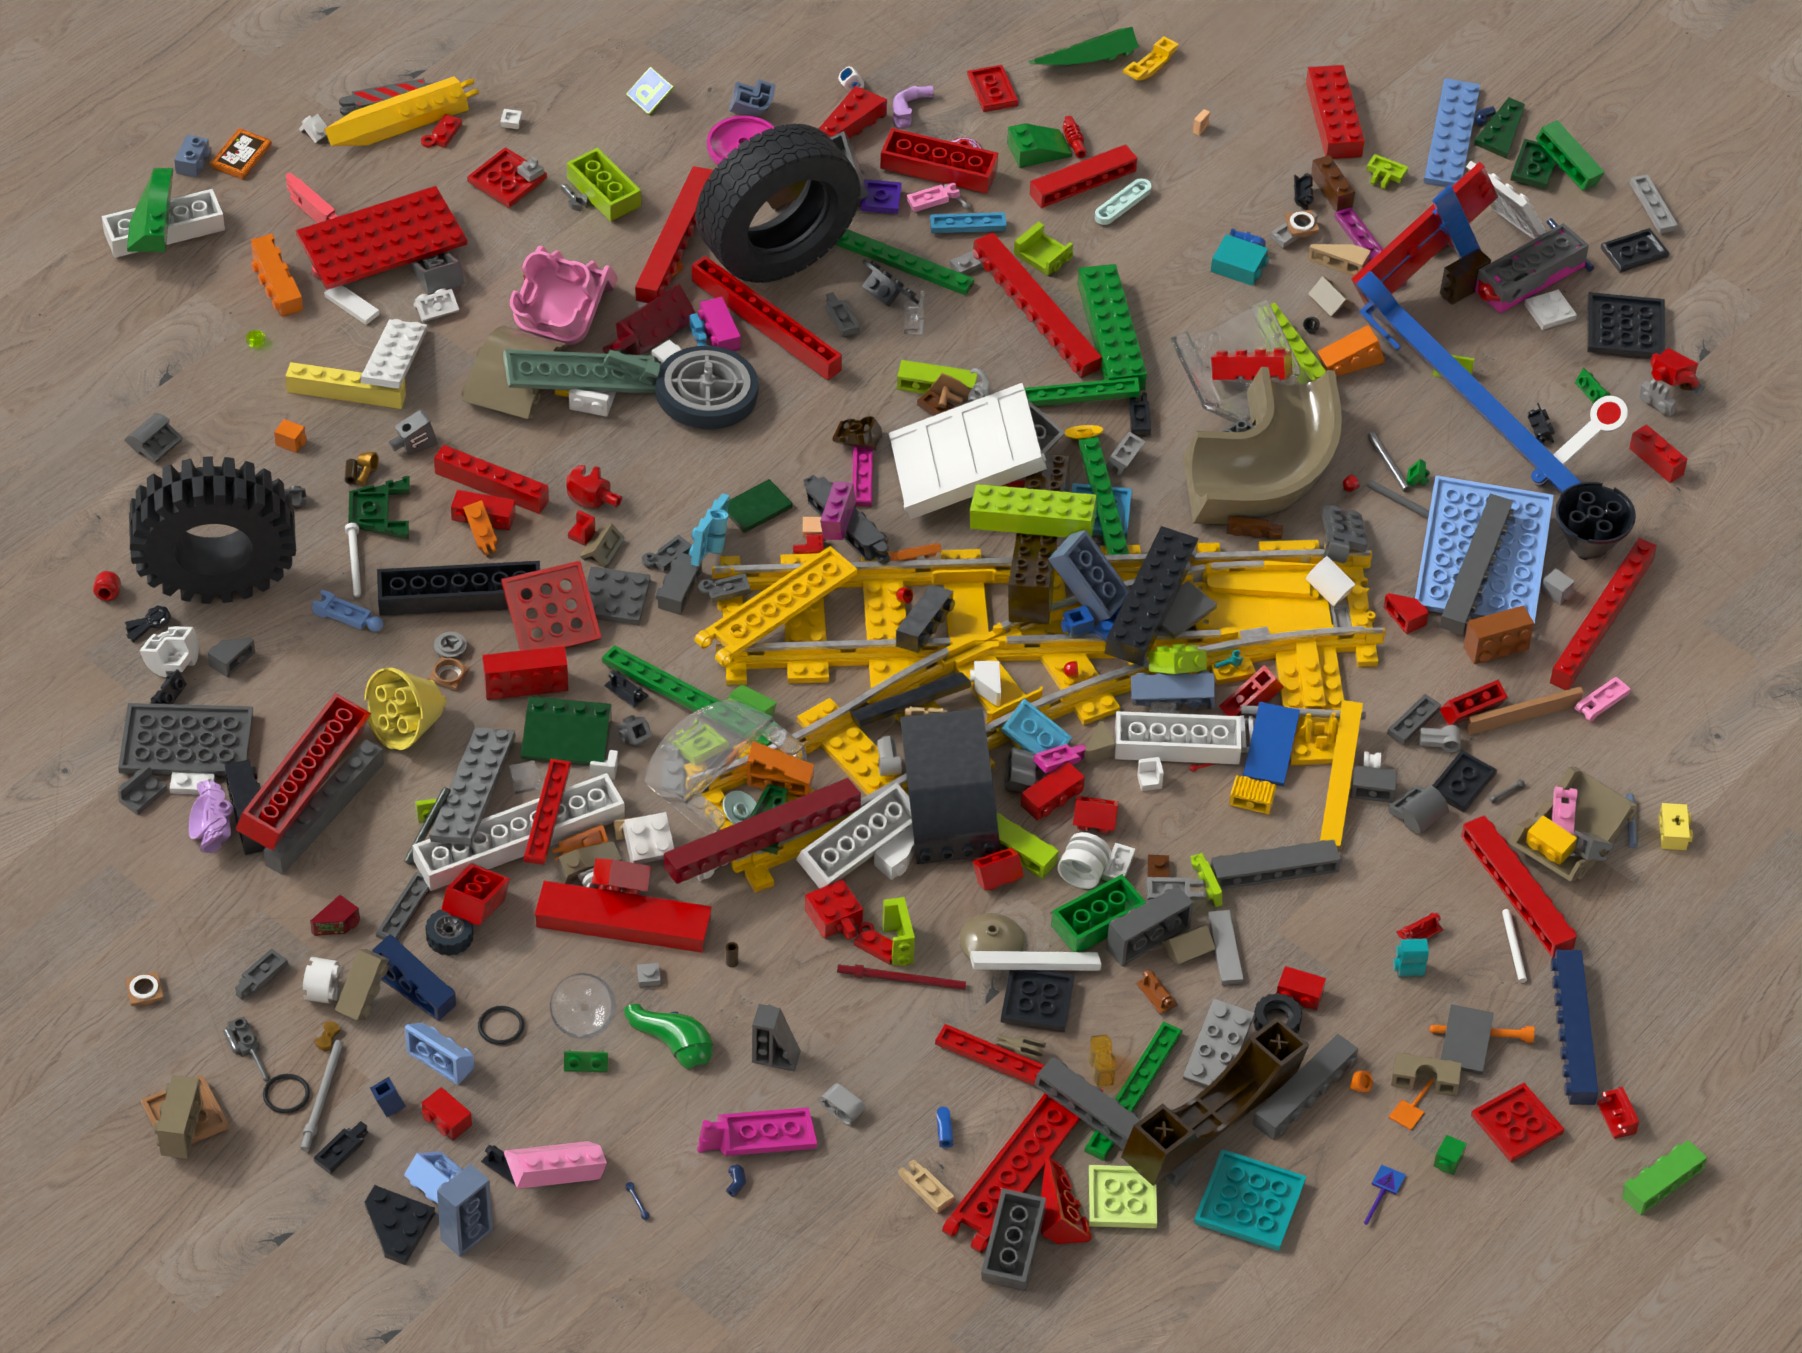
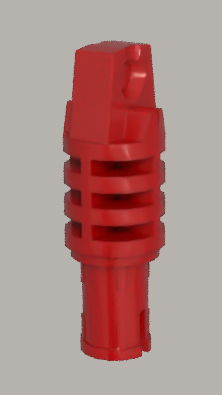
M1065 116L1062 129L1067 142L1074 149L1075 156L1078 159L1084 158L1087 155V151L1083 144L1084 137L1080 127L1072 116Z

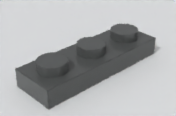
M1424 694L1388 728L1387 734L1404 745L1440 711L1439 709L1442 704Z

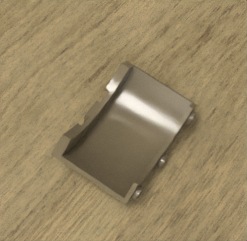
M507 326L496 328L487 338L484 345L478 348L477 358L467 385H464L462 388V401L522 418L533 419L541 393L538 392L539 389L508 387L503 352L505 349L567 352L569 343Z
M1568 767L1557 787H1563L1564 790H1569L1570 788L1577 789L1574 832L1578 830L1595 834L1613 844L1627 822H1631L1636 816L1637 812L1635 809L1638 806L1637 804L1577 767ZM1562 798L1561 803L1568 804V798ZM1553 799L1550 802L1546 800L1536 811L1533 820L1528 818L1524 822L1517 824L1508 843L1568 881L1580 880L1598 860H1586L1572 852L1561 865H1558L1548 860L1539 851L1530 848L1526 843L1528 830L1542 815L1552 821ZM1601 849L1599 855L1606 857L1610 850Z

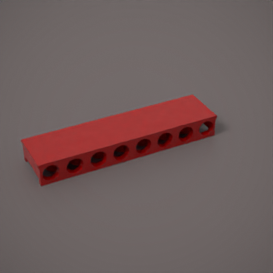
M543 881L534 916H536V927L703 953L707 929L711 920L712 906Z

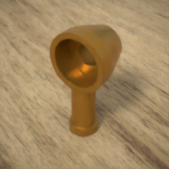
M377 452L359 454L357 464L363 470L356 480L358 485L365 486L370 471H376L379 464Z

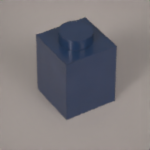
M390 1077L370 1087L386 1117L406 1107Z

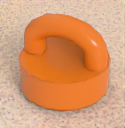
M1365 1070L1355 1072L1350 1083V1089L1360 1093L1370 1091L1373 1085L1371 1074Z

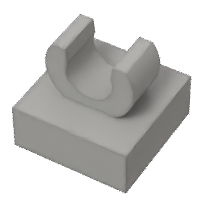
M533 156L530 160L524 161L522 165L517 167L518 173L529 182L544 174V168L538 164V160Z

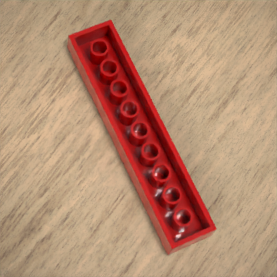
M334 693L242 812L235 830L273 851L363 732L371 713Z

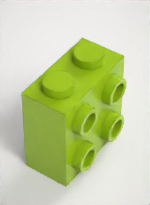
M1173 644L1171 648L1169 646H1157L1156 650L1148 651L1150 672L1180 674L1207 670L1206 650L1198 649V645L1185 646V644Z

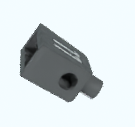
M422 409L397 424L395 428L398 437L389 441L394 452L404 447L408 455L418 453L438 444L431 422Z

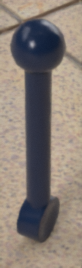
M626 1183V1190L632 1194L642 1213L641 1218L643 1220L649 1219V1212L645 1211L634 1191V1183Z

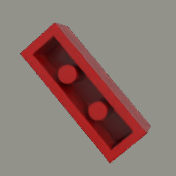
M1646 424L1632 433L1629 449L1665 480L1671 483L1684 475L1688 459Z
M463 490L456 491L451 505V519L453 521L469 523L463 507L482 500L492 527L510 531L516 514L515 500Z
M1498 679L1448 700L1439 710L1448 725H1456L1469 719L1470 716L1478 715L1500 706L1508 696Z
M1066 762L1021 793L1020 806L1037 821L1042 817H1047L1054 809L1063 806L1070 798L1079 795L1084 790L1085 776L1072 764Z

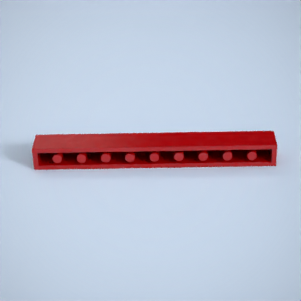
M692 167L635 285L636 301L649 303L666 292V286L670 285L672 274L676 273L677 261L682 260L683 251L687 249L689 244V238L693 237L696 225L697 201H699L698 198L707 179H710L709 176L713 172L712 169Z
M992 232L974 240L972 250L974 258L981 262L984 269L994 277L995 282L998 285L1000 284L1005 290L1006 295L1013 299L1016 306L1037 327L1039 333L1045 336L1051 347H1054L1060 357L1070 365L1072 371L1077 373L1080 378H1083L1100 370L1101 355L999 238Z
M704 256L692 264V282L714 298L722 297L726 307L826 380H830L842 371V354L710 258Z
M1642 538L1637 539L1554 665L1550 684L1563 690L1571 688L1652 564L1657 545Z

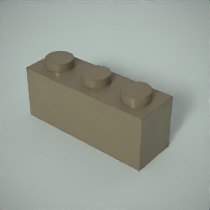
M358 949L335 1010L355 1020H366L372 1012L374 997L379 994L381 979L388 971L387 964L389 959L368 949Z

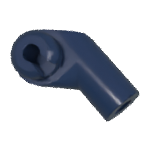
M1492 106L1478 110L1475 122L1478 125H1484L1487 117L1496 114L1495 108Z

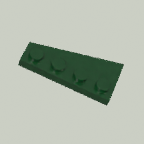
M1508 97L1476 137L1474 145L1507 159L1525 104Z

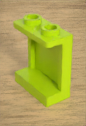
M1038 221L1014 241V255L1049 276L1054 271H1058L1066 261L1068 262L1072 259L1074 244L1069 242L1064 246L1044 233V224Z
M905 897L883 900V931L896 930L898 937L893 938L892 965L905 966L914 963L915 936Z

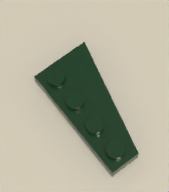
M767 784L749 818L785 804L788 789ZM779 842L771 844L761 851L777 855Z

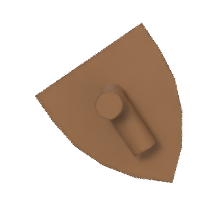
M944 373L940 374L929 389L941 396L938 405L941 408L946 407L948 400L959 405L962 401H968V395L971 391L961 381Z

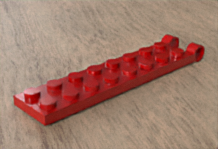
M1044 1093L951 1216L947 1218L942 1227V1232L950 1237H954L961 1223L978 1231V1233L973 1238L970 1247L982 1253L989 1243L1002 1188L1026 1193L1044 1169L1045 1159L1048 1156L1050 1158L1054 1156L1081 1119ZM986 1209L988 1212L981 1213L979 1210Z

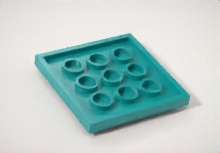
M1221 1149L1194 1218V1224L1280 1251L1304 1187L1306 1176Z

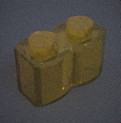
M1107 1034L1091 1036L1089 1062L1093 1067V1080L1098 1087L1114 1085L1116 1059L1112 1054L1111 1039Z

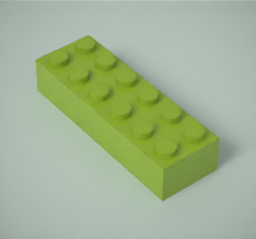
M976 484L970 507V529L1068 537L1070 534L1086 530L1090 537H1092L1096 517V495Z

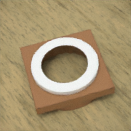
M1312 210L1286 213L1284 215L1288 231L1292 237H1308L1313 233H1319ZM1305 218L1310 221V224L1300 227L1294 223V220Z
M441 657L434 665L428 680H433L435 684L456 691L470 670V667L463 665L457 659ZM452 669L458 673V677L453 680H445L440 678V674L444 670Z
M157 971L125 978L131 1006H148L156 1001L164 1000ZM147 981L154 984L152 991L147 994H139L134 990V986L140 982Z

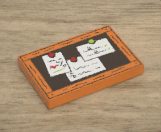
M238 128L210 162V167L244 179L272 145L271 139Z

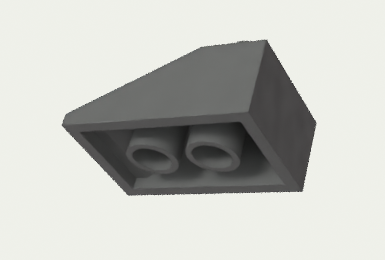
M447 251L409 263L422 289L428 294H435L437 290L443 288L455 289L464 283L460 262Z

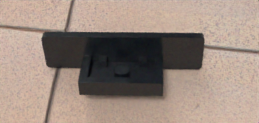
M865 259L862 261L873 270L862 287L881 302L890 307L901 292L917 305L920 301L915 298L917 294L908 287L904 290L903 287L905 285L897 279L893 281L891 279L893 276L886 270L881 272L879 270L881 268L880 265L873 260L870 263Z

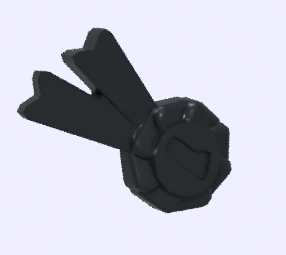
M157 605L148 610L145 618L126 621L127 638L131 639L133 643L150 628H161L167 625L171 619L169 610L165 606Z

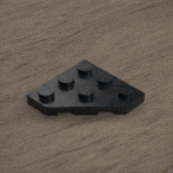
M374 1185L364 1202L377 1239H379L385 1258L406 1265L435 1215V1207Z

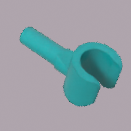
M1234 650L1231 658L1214 664L1215 668L1230 664L1240 666L1244 658L1243 656L1239 657L1241 651Z

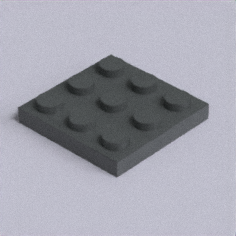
M591 567L587 586L596 619L639 625L650 584V575Z

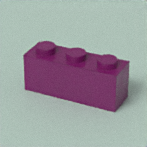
M833 482L820 520L823 539L843 540L856 503L853 483Z

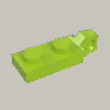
M1203 853L1190 856L1192 869L1198 871V879L1204 880L1207 899L1212 900L1215 907L1221 906L1223 904L1222 890L1208 861L1205 860Z

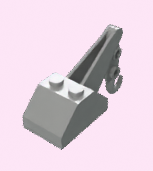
M972 368L970 370V373H977L981 377L982 382H978L973 386L968 395L967 403L989 395V378L981 369ZM1028 400L1041 452L1047 454L1063 437L1065 431Z

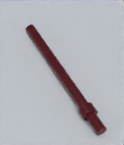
M838 964L837 973L851 974L857 978L865 976L961 990L966 989V981L864 968V965L855 964V966Z

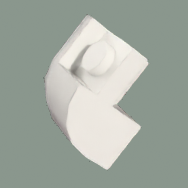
M168 627L166 632L159 635L153 634L141 648L140 653L146 666L153 673L167 677L171 672H175L176 669L179 672H183L187 665H195L199 654V642L193 627Z

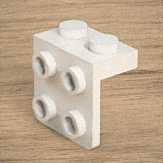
M572 389L569 392V409L607 417L616 392Z

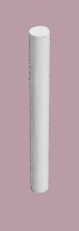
M1505 909L1502 911L1518 981L1525 983L1527 977L1511 911Z

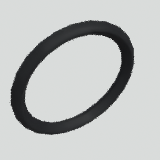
M508 1006L491 1007L480 1016L478 1021L480 1035L486 1041L493 1044H507L516 1040L524 1028L521 1014ZM497 1010L512 1012L519 1020L517 1033L505 1040H496L487 1036L483 1031L482 1023L489 1013Z
M295 1074L277 1075L270 1079L263 1089L265 1104L273 1111L279 1113H291L299 1110L307 1103L310 1095L307 1082ZM283 1078L296 1079L305 1088V1096L301 1103L288 1109H281L272 1105L267 1096L268 1089L272 1083Z

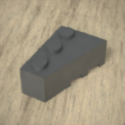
M759 1004L752 1024V1063L794 1072L801 1050L781 1008Z

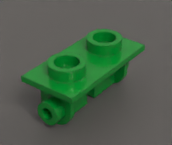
M1583 368L1574 383L1594 404L1604 396H1610V392L1600 385L1593 377L1594 375Z
M570 1049L569 1051H564V1071L608 1072V1052H604V1050L602 1052L571 1051Z

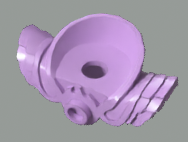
M205 780L197 783V790L200 796L194 802L191 809L188 831L189 837L192 840L202 839L201 852L214 853L221 849V843L226 842L230 838V816L233 813V805L224 800L225 793L221 790V785Z

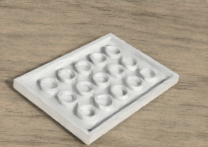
M1470 161L1469 164L1466 166L1468 171H1470L1476 164ZM1488 173L1498 195V198L1490 205L1492 210L1533 240L1546 233V228L1541 224L1542 221L1537 217L1538 214L1533 210L1534 207L1529 203V199L1522 193L1520 195L1515 193V189L1508 183L1505 185L1501 183V179L1494 173L1491 175Z

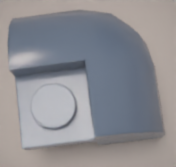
M758 79L754 87L736 82L732 100L729 104V111L742 116L758 117L763 115L773 100L776 85Z

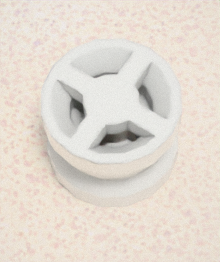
M1364 751L1362 766L1380 769L1381 753L1370 754Z

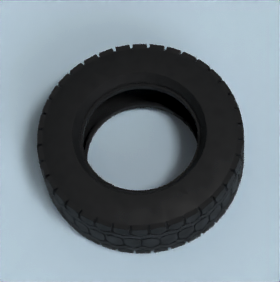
M786 124V126L781 125L774 127V129L770 128L762 131V135L758 133L749 138L750 141L746 140L738 145L739 149H733L727 155L728 158L724 157L717 165L718 168H715L710 174V179H707L703 190H701L696 206L697 229L703 241L719 262L738 279L753 283L771 282V280H781L783 277L787 278L794 275L795 271L798 273L806 269V265L810 266L818 261V257H823L828 252V248L832 249L838 242L837 238L841 239L847 231L845 228L850 226L852 218L856 214L861 196V185L854 166L828 135L810 125ZM807 180L801 194L783 213L766 223L749 227L758 210L774 194L791 184Z

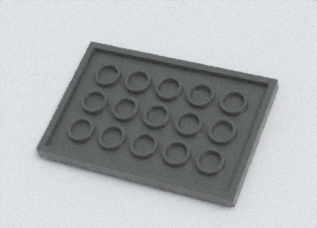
M128 703L118 766L119 773L135 774L138 770L148 765L151 767L152 774L172 775V772L226 776L225 764L248 759L253 706Z

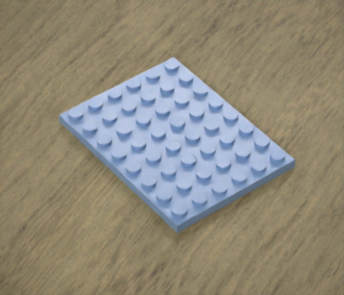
M1435 476L1415 599H1418L1428 611L1443 613L1491 493L1513 500L1512 509H1515L1512 520H1507L1506 524H1509L1506 535H1502L1500 538L1503 540L1500 551H1495V555H1497L1494 566H1489L1488 570H1491L1489 579L1482 584L1485 586L1482 597H1477L1476 601H1479L1475 613L1471 612L1470 616L1476 619L1524 605L1535 624L1554 495Z

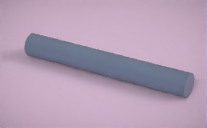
M1627 794L1626 798L1635 803L1634 794ZM1636 816L1631 822L1628 821L1630 848L1638 846Z

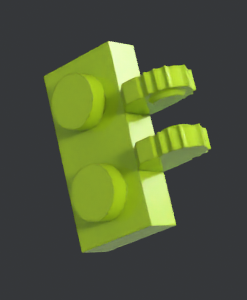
M1374 154L1367 164L1366 171L1374 173L1370 180L1372 185L1376 184L1379 176L1384 177L1381 182V188L1385 189L1390 180L1401 183L1408 172V166Z

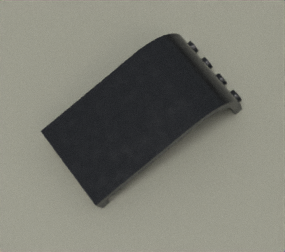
M983 708L900 717L916 863L924 864L985 857L999 852V831Z

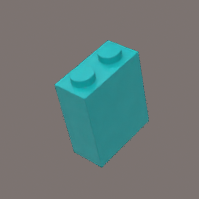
M1226 234L1212 258L1210 272L1253 286L1256 279H1260L1263 267L1266 268L1270 258L1267 256L1268 248Z

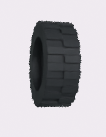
M1275 993L1268 994L1266 997L1263 996L1257 1002L1253 1019L1255 1030L1259 1031L1269 1023L1267 1014L1272 1010L1285 1012L1288 1015L1286 1025L1296 1034L1300 1030L1302 1009L1294 998L1288 997L1286 994Z

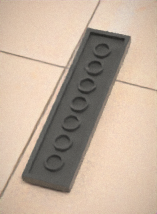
M474 728L449 789L451 792L441 807L429 835L431 842L472 845L516 738L515 730Z

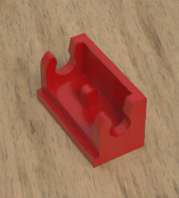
M1623 1086L1602 1093L1605 1099L1598 1100L1597 1105L1613 1139L1636 1134L1640 1121Z

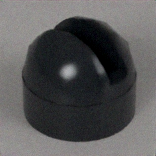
M1313 316L1306 318L1303 322V327L1307 332H1314L1320 326L1319 319Z

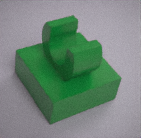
M1419 459L1408 468L1407 484L1414 486L1419 482L1421 485H1426L1429 482V479L1426 477L1430 475V471L1426 469L1425 461Z

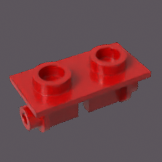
M1432 912L1429 916L1409 926H1404L1403 929L1396 933L1401 939H1427L1443 931L1439 924L1441 917L1438 913Z

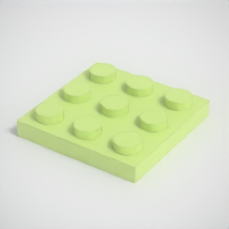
M1089 1165V1226L1157 1228L1156 1184L1152 1186L1131 1166Z

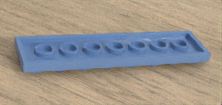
M1444 78L1424 183L1444 187L1450 185L1452 187L1463 177L1480 84Z

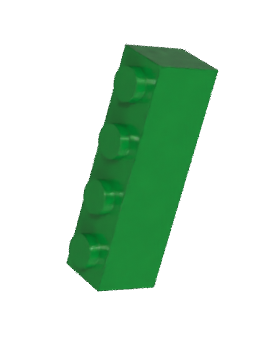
M1558 120L1541 128L1536 140L1582 191L1599 183L1604 171Z

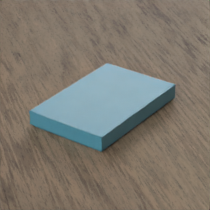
M1025 698L1001 728L1005 735L1025 751L1040 753L1065 744L1068 745L1073 738Z

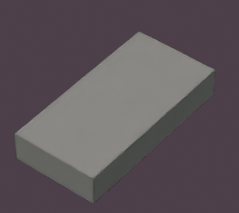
M1348 604L1335 605L1334 607L1329 605L1332 625L1334 624V627L1352 626Z

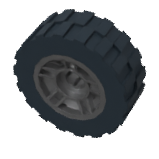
M439 909L432 913L426 921V940L434 952L451 956L464 952L470 947L474 933L473 924L467 920L451 916Z

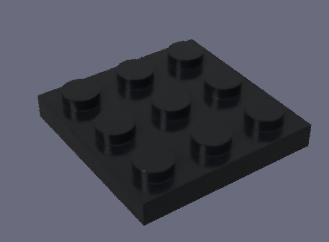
M1010 970L1000 1022L1065 1032L1075 975L1044 970Z

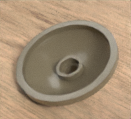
M996 913L977 915L965 923L960 932L959 941L962 952L971 961V951L1022 952L1024 936L1018 924L1009 917Z

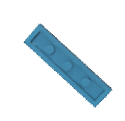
M1005 212L930 215L931 233L1006 231L1007 227Z

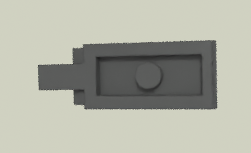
M833 292L826 294L827 312L841 336L844 337L860 332V325L844 300L838 301Z
M270 949L242 973V978L239 980L240 984L235 987L236 996L243 1000L250 992L255 993L288 965V960L273 949Z

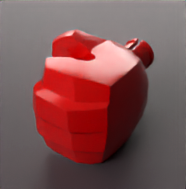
M578 465L567 475V494L576 504L587 508H599L604 502L616 508L621 504L622 496L610 491V482L601 477L600 467L595 466L590 475L584 476L586 466Z

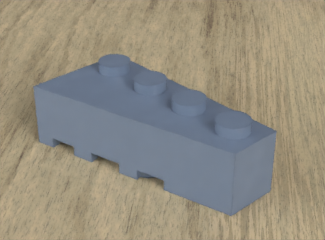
M1200 671L1197 674H1189L1188 672L1170 675L1168 673H1156V675L1137 673L1131 676L1132 705L1159 707L1161 703H1165L1166 706L1177 708L1182 704H1186L1190 708L1208 705V709H1215L1214 673L1208 671Z

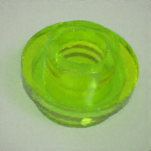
M252 330L246 334V342L250 347L258 348L263 345L265 334L262 331Z

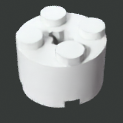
M311 957L309 960L313 961L312 965H307L304 974L303 990H307V996L303 995V999L331 1004L333 1000L338 1001L340 988H337L339 979L343 977L344 967L339 966V962L335 960Z

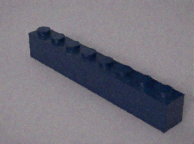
M1556 950L1555 957L1551 958L1550 969L1555 974L1552 978V987L1557 992L1554 996V1004L1558 1006L1559 1010L1556 1013V1022L1560 1024L1561 1028L1558 1031V1040L1562 1042L1563 1046L1560 1048V1058L1564 1060L1565 1064L1562 1066V1076L1566 1078L1567 1082L1564 1084V1094L1568 1096L1569 1105H1595L1598 1096V1084L1582 950Z

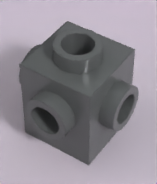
M630 715L623 719L624 722L618 725L620 730L618 731L619 737L625 744L638 746L643 744L645 739L652 736L649 724L644 717Z

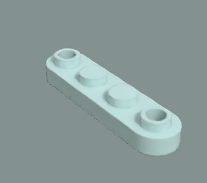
M1141 178L1129 184L1096 209L1095 221L1101 225L1112 223L1151 193L1150 181Z

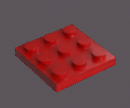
M504 147L468 175L467 182L510 208L547 179V173L544 171V174L531 182L527 181L517 171V167L522 165L524 161L527 162V160Z
M1524 1082L1471 1112V1117L1510 1162L1519 1159L1564 1133L1562 1125Z

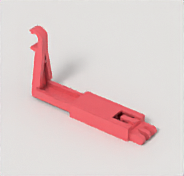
M292 173L286 174L287 190L291 194L290 200L313 220L320 223L338 217L335 209L302 180L296 178ZM312 265V274L315 277L319 278L315 268Z

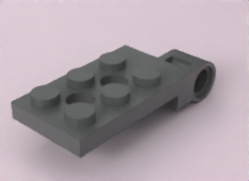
M1323 505L1321 513L1326 535L1324 558L1328 556L1332 561L1344 564L1348 558L1349 548L1366 552L1368 544L1362 514L1355 510H1343L1335 505Z

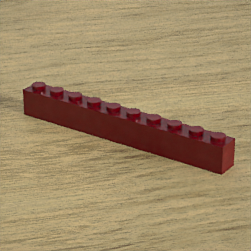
M849 778L843 779L664 853V869L676 884L687 881L736 859L745 857L748 854L762 850L771 844L781 842L861 808V792Z

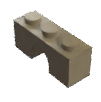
M1396 1052L1391 1086L1413 1090L1416 1079L1427 1077L1434 1080L1436 1094L1456 1097L1462 1063Z

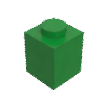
M1446 1134L1436 1153L1433 1166L1442 1172L1454 1175L1464 1157L1467 1143Z

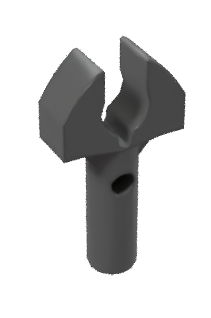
M567 184L562 185L561 189L571 199L568 201V204L572 210L580 211L579 203H582L587 208V196L584 193L577 195Z

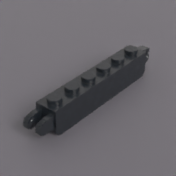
M812 475L804 479L807 501L822 517L833 483L829 482L824 476L817 478ZM854 506L843 539L864 560L871 561L876 559L881 564H888L890 556L888 555L889 548L886 535L883 532L881 533L876 525L870 522L865 514L858 511L856 506Z

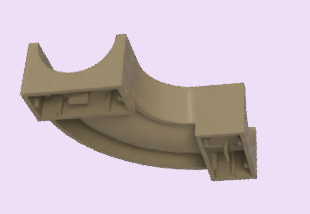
M1261 367L1246 392L1251 424L1256 425V427L1245 432L1197 431L1183 454L1194 524L1227 525L1230 516L1243 518L1264 517L1292 506L1309 493L1331 461L1340 439L1342 413L1335 371L1327 370L1323 376L1306 384L1281 385L1270 380L1269 367Z

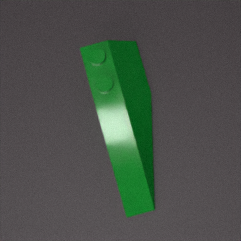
M1131 26L1087 39L1081 43L1069 46L1070 48H1063L1028 62L1031 65L1059 66L1088 63L1102 59L1111 61L1117 59L1118 54L1123 53V56L1134 53L1133 49L1139 46Z
M173 168L153 169L129 222L127 252H166Z

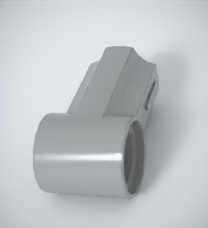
M1448 725L1443 729L1420 728L1419 745L1442 747L1444 751L1449 753L1457 752L1461 748L1460 728L1455 725Z
M884 736L877 740L880 776L901 775V759L897 754L895 739L890 736Z

